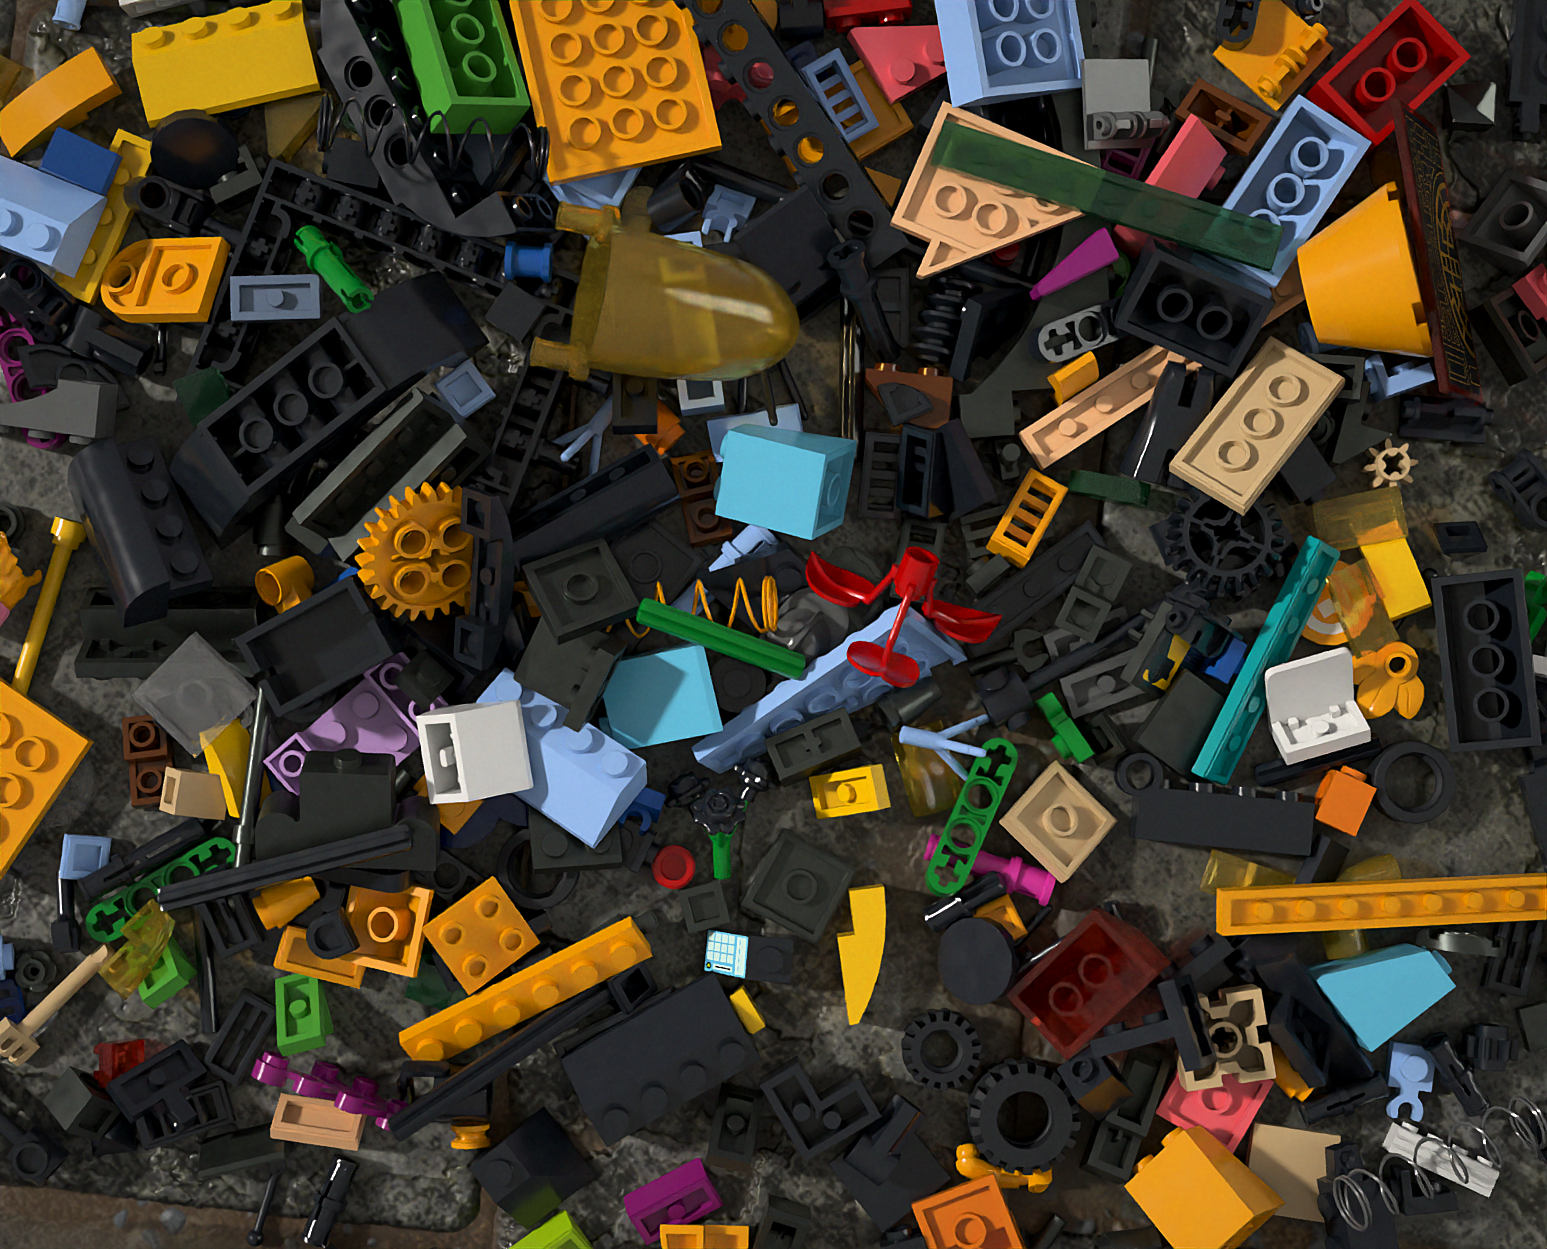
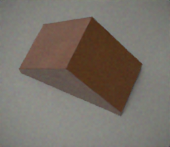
M1198 78L1175 111V117L1183 124L1191 113L1198 117L1226 150V155L1249 157L1273 122V118L1201 78Z

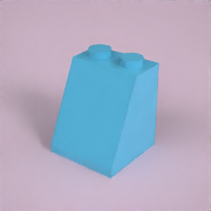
M743 424L728 430L720 448V456L724 459L722 473L715 483L713 493L714 499L717 501L715 515L808 540H813L843 524L857 441L752 424Z
M687 641L621 657L602 697L606 716L598 718L601 732L629 750L723 731L703 646Z
M1406 942L1306 965L1359 1046L1370 1052L1378 1048L1456 987L1448 976L1452 972L1450 965L1436 950L1431 953L1424 946L1420 948Z

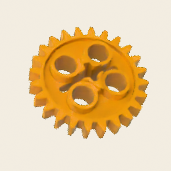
M441 481L435 491L427 482H423L420 494H415L407 486L405 487L404 500L399 501L395 496L390 495L389 502L392 508L386 511L376 507L375 512L380 518L378 523L365 522L364 524L371 533V536L357 540V543L365 551L355 556V560L362 568L357 572V575L365 584L363 588L382 610L388 608L397 618L404 612L411 621L417 618L420 611L428 620H432L435 608H440L445 615H448L450 610L449 603L452 601L463 607L465 601L462 594L466 591L471 593L474 535L460 531L462 488L457 485L451 490L445 482ZM411 531L407 537L403 538L406 533ZM407 572H410L406 577L402 578Z

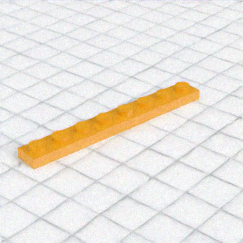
M1547 873L1217 888L1216 932L1222 936L1547 920Z

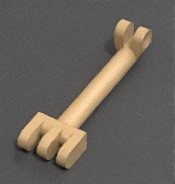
M102 942L18 1025L7 1017L1 1020L0 1055L5 1058L9 1057V1061L16 1066L22 1065L40 1048L32 1035L102 967L112 976H117L123 971L125 963L117 952L107 942Z

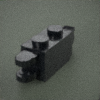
M1343 1141L1325 1147L1326 1176L1316 1180L1319 1190L1317 1205L1324 1218L1327 1238L1325 1239L1326 1249H1399L1393 1214L1385 1204L1379 1183L1365 1173H1356L1351 1176L1361 1187L1369 1201L1372 1211L1370 1229L1363 1232L1353 1229L1343 1218L1336 1205L1333 1195L1335 1178L1341 1175L1347 1176L1350 1171L1356 1168L1365 1170L1357 1144ZM1341 1181V1182H1340V1188H1341V1194H1342V1197H1343V1200H1344V1185H1345V1182H1344V1181ZM1348 1186V1200L1354 1219L1364 1226L1365 1218L1362 1206L1356 1194ZM1386 1193V1196H1387V1198H1388V1200H1389V1203H1390V1205H1391L1390 1197H1389L1388 1194Z

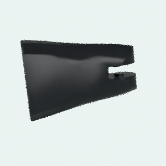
M1168 360L1156 384L1143 419L1119 468L1123 474L1136 480L1154 484H1161L1162 477L1164 476L1167 485L1186 491L1193 487L1190 483L1170 472L1169 464L1212 411L1215 393V370L1198 366L1190 384L1189 394H1183L1181 392L1185 381L1186 364Z

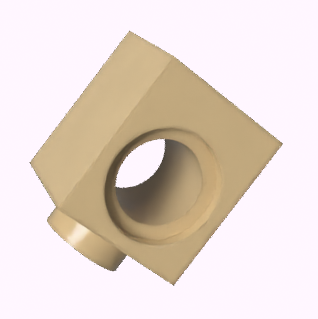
M166 767L159 810L179 816L225 820L228 808L220 775L212 774L208 771Z

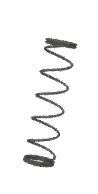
M1517 1095L1510 1099L1508 1109L1501 1106H1493L1487 1109L1483 1115L1481 1128L1470 1122L1460 1121L1454 1124L1449 1131L1447 1144L1432 1137L1420 1139L1415 1146L1413 1161L1399 1153L1385 1155L1380 1163L1379 1178L1364 1169L1357 1168L1350 1171L1347 1176L1341 1175L1336 1177L1333 1183V1195L1336 1205L1343 1218L1353 1229L1360 1232L1370 1229L1372 1224V1211L1365 1193L1358 1183L1351 1178L1352 1175L1365 1173L1377 1181L1386 1206L1393 1215L1398 1216L1399 1206L1397 1201L1383 1183L1382 1171L1387 1159L1400 1157L1409 1162L1414 1167L1420 1189L1428 1199L1433 1200V1187L1425 1173L1417 1165V1152L1421 1144L1432 1141L1446 1148L1456 1176L1460 1181L1467 1184L1469 1182L1467 1169L1459 1156L1451 1149V1137L1456 1128L1463 1125L1478 1130L1482 1134L1484 1148L1488 1157L1495 1166L1502 1168L1503 1157L1496 1143L1485 1132V1121L1488 1115L1495 1110L1508 1112L1516 1135L1526 1148L1532 1152L1547 1147L1546 1119L1532 1100L1526 1096ZM1516 1101L1523 1102L1535 1115L1542 1132V1142L1540 1145L1537 1144L1536 1138L1529 1126L1516 1114ZM1519 1122H1520V1123L1524 1126V1128L1527 1130V1132H1528V1134L1530 1135V1137H1531L1532 1140H1530L1529 1137L1525 1134V1132H1524L1523 1129L1521 1128ZM1487 1140L1490 1142V1144L1496 1151L1500 1163H1497L1494 1157L1492 1156L1487 1144ZM1453 1156L1461 1166L1463 1173L1465 1175V1179L1459 1173L1454 1163ZM1420 1175L1423 1177L1424 1181L1426 1182V1184H1427V1186H1428V1188H1429V1191H1430V1195L1428 1194V1192H1427L1426 1189L1424 1188L1423 1183H1422V1181H1421V1179H1420ZM1341 1181H1344V1182H1345V1185H1344V1200H1343V1197H1342V1194H1341V1188H1340V1182H1341ZM1348 1186L1356 1194L1362 1206L1365 1218L1364 1226L1354 1219L1348 1200ZM1386 1193L1388 1194V1196L1390 1197L1391 1201L1393 1202L1395 1211H1394V1209L1392 1208V1206L1390 1205L1389 1200H1388V1198H1387V1196H1386Z

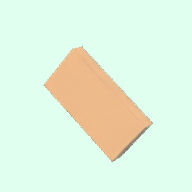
M281 1093L271 1124L270 1137L273 1139L358 1151L367 1115L351 1114L342 1111L334 1106L335 1101Z

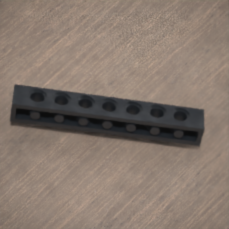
M673 0L681 11L688 8L697 23L692 25V28L706 48L713 45L722 60L717 65L731 85L738 82L747 97L742 101L752 118L756 122L763 119L772 132L767 138L775 152L781 159L786 156L789 157L797 171L792 173V176L798 186L801 187L806 183L822 206L821 209L833 230L837 228L845 241L859 240L865 244L867 249L865 259L869 269L872 270L910 244L912 240L910 234L890 226L895 213L753 0H723L721 9L716 13L706 11L701 0ZM735 24L744 27L748 33V43L741 51L731 48L726 38L729 28ZM758 62L767 63L773 70L774 78L768 87H760L752 79V69ZM781 100H791L797 105L799 116L795 123L785 124L779 120L776 108ZM815 137L822 142L824 153L821 159L812 161L804 157L801 151V144L804 138ZM840 174L847 179L849 189L845 196L835 197L827 191L825 183L829 175ZM858 210L868 212L873 219L872 230L867 233L855 231L850 224L851 214Z

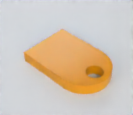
M223 237L145 239L135 242L124 248L110 262L101 281L102 300L106 307L115 315L130 323L207 322L231 245ZM131 275L129 281L124 286L119 287L121 282Z

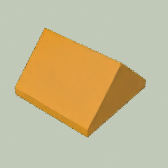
M414 881L413 885L407 890L398 893H385L350 885L345 913L359 941L360 947L336 959L412 978L417 977L425 938L421 928L428 923L434 890L417 881Z

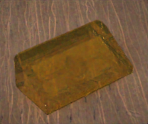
M1399 486L1317 501L1311 505L1317 538L1338 551L1409 537Z
M942 720L915 727L935 733L944 730ZM900 732L892 734V744L914 817L931 815L953 808L961 792L957 773L934 750L900 743Z

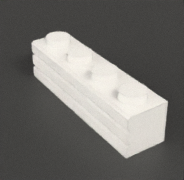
M1403 1121L1402 1125L1393 1122L1382 1147L1391 1153H1399L1413 1161L1415 1146L1425 1136L1418 1134L1419 1128ZM1428 1133L1427 1136H1426V1137L1436 1138V1139H1438V1140H1440V1141L1443 1142V1139H1441V1138H1439V1137H1437V1136H1435V1135H1433V1134H1431V1133ZM1432 1141L1421 1144L1417 1152V1165L1484 1196H1490L1496 1183L1495 1181L1499 1176V1171L1492 1168L1493 1163L1481 1156H1477L1476 1160L1468 1157L1469 1151L1453 1144L1451 1149L1462 1160L1469 1174V1182L1465 1184L1456 1176L1446 1148ZM1453 1156L1454 1163L1459 1173L1465 1179V1175L1463 1173L1461 1166Z

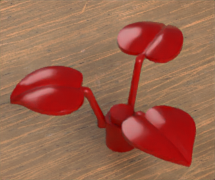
M907 547L900 565L894 563L889 574L876 588L865 578L824 561L814 551L811 552L807 561L805 575L810 588L821 598L844 607L854 608L860 602L871 605L894 582L896 585L895 592L903 600L885 648L867 641H856L849 645L846 652L848 661L856 669L873 677H881L885 682L893 686L902 688L913 686L920 675L919 666L914 659L892 652L911 601H918L921 596L925 595L922 610L927 618L934 619L933 624L935 628L950 637L968 643L977 644L986 641L1000 623L1002 614L978 611L940 600H933V589L937 582L934 575L940 560L932 552L920 547Z

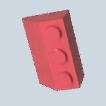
M1192 113L1180 128L1174 140L1112 231L1114 246L1135 260L1150 233L1177 244L1179 240L1172 235L1180 223L1187 227L1202 206L1201 203L1196 201L1204 187L1212 191L1226 170L1219 165L1227 154L1226 150L1201 120Z

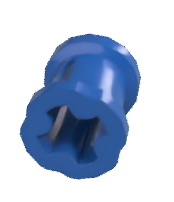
M508 240L505 250V279L513 281L515 276L542 278L543 283H551L553 244L545 243L543 247L516 245L514 240Z

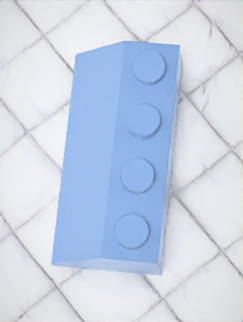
M1298 94L1287 107L1219 209L1218 214L1195 247V250L1213 261L1265 283L1268 287L1275 288L1296 257L1297 248L1307 241L1372 142Z
M0 155V249L28 258L39 265L75 278L108 199Z
M505 667L478 698L476 703L520 700L534 787L512 793L594 849L646 786V761L590 723H587L579 733L564 726L563 722L569 710L514 681L513 676L515 673Z

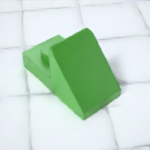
M159 919L123 944L142 1001L151 1009H155L168 998L174 996L179 990L189 984L188 981L197 974L195 966L164 923Z
M297 973L275 979L277 1047L282 1056L285 1057L326 1046L325 1035L333 1033V1024L322 980Z

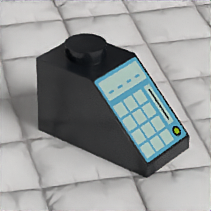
M709 928L706 934L703 972L713 970L715 974L744 980L790 984L794 936L792 934Z

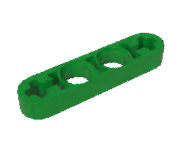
M993 738L985 742L981 747L988 754H993L996 749L1003 751V760L1008 762V765L1001 764L998 767L992 780L976 775V772L979 771L985 776L990 767L991 758L988 756H976L926 869V885L936 896H953L959 892L966 882L1017 765V750L1006 739ZM993 780L1001 781L1000 786ZM981 786L989 790L992 796L991 805L986 809H978L972 806L968 799L970 789ZM965 825L971 828L975 835L974 844L969 848L956 846L951 839V831L954 827ZM943 848L955 857L967 859L966 864L959 859L957 860L952 870V876L957 879V882H949L946 887L938 884L940 877L934 873L935 869L942 871L949 860L950 855L941 853Z
M221 836L210 839L137 881L132 886L123 889L94 906L86 917L85 926L88 934L99 942H110L125 936L163 914L164 912L161 911L158 903L151 912L140 911L135 904L137 891L141 888H149L157 895L160 887L173 884L172 875L179 866L190 868L194 876L204 873L203 867L194 857L199 855L200 863L209 860L216 855L214 848L216 845L220 849L229 848L232 855L228 856L226 860L230 862L233 868L236 844L232 843V838ZM222 863L213 865V866L209 867L208 869H206L205 871H208V870H210V869H212V868H215V867L221 865ZM122 898L124 906L119 903V900ZM124 908L135 920L131 924L130 916L119 919L112 925L115 931L113 933L110 929L101 930L98 924L103 920L102 911L106 915H111Z

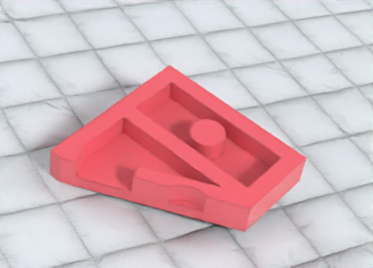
M939 25L855 27L846 36L890 106L947 75Z

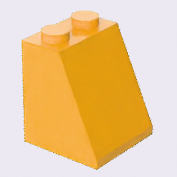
M1201 1125L1188 1129L1179 1126L1170 1132L1161 1142L1165 1148L1155 1157L1150 1154L1139 1161L1132 1168L1135 1176L1124 1186L1174 1249H1236L1286 1204L1276 1192Z

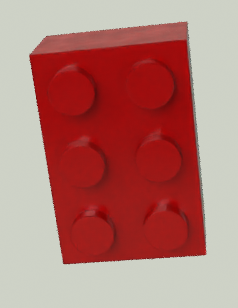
M1403 0L1310 89L1305 97L1372 142L1363 155L1365 158L1405 120L1403 107L1412 113L1471 56L1417 0Z

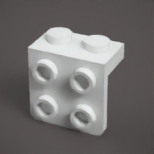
M1341 647L1289 663H1283L1271 667L1265 672L1268 727L1287 765L1371 741L1370 728L1354 701L1352 655L1348 648Z

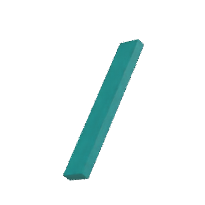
M1310 535L1307 536L1191 772L1222 786L1227 785L1267 704L1265 672L1271 667L1288 662L1341 555L1340 551Z

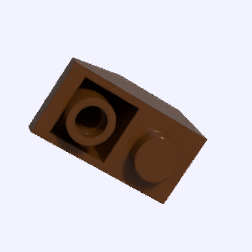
M875 363V369L866 368L864 384L883 407L884 404L876 388L877 385L889 382L905 384L925 394L935 408L934 411L908 422L933 430L949 422L953 378L943 377V370L918 368V374L900 372V365L890 363Z

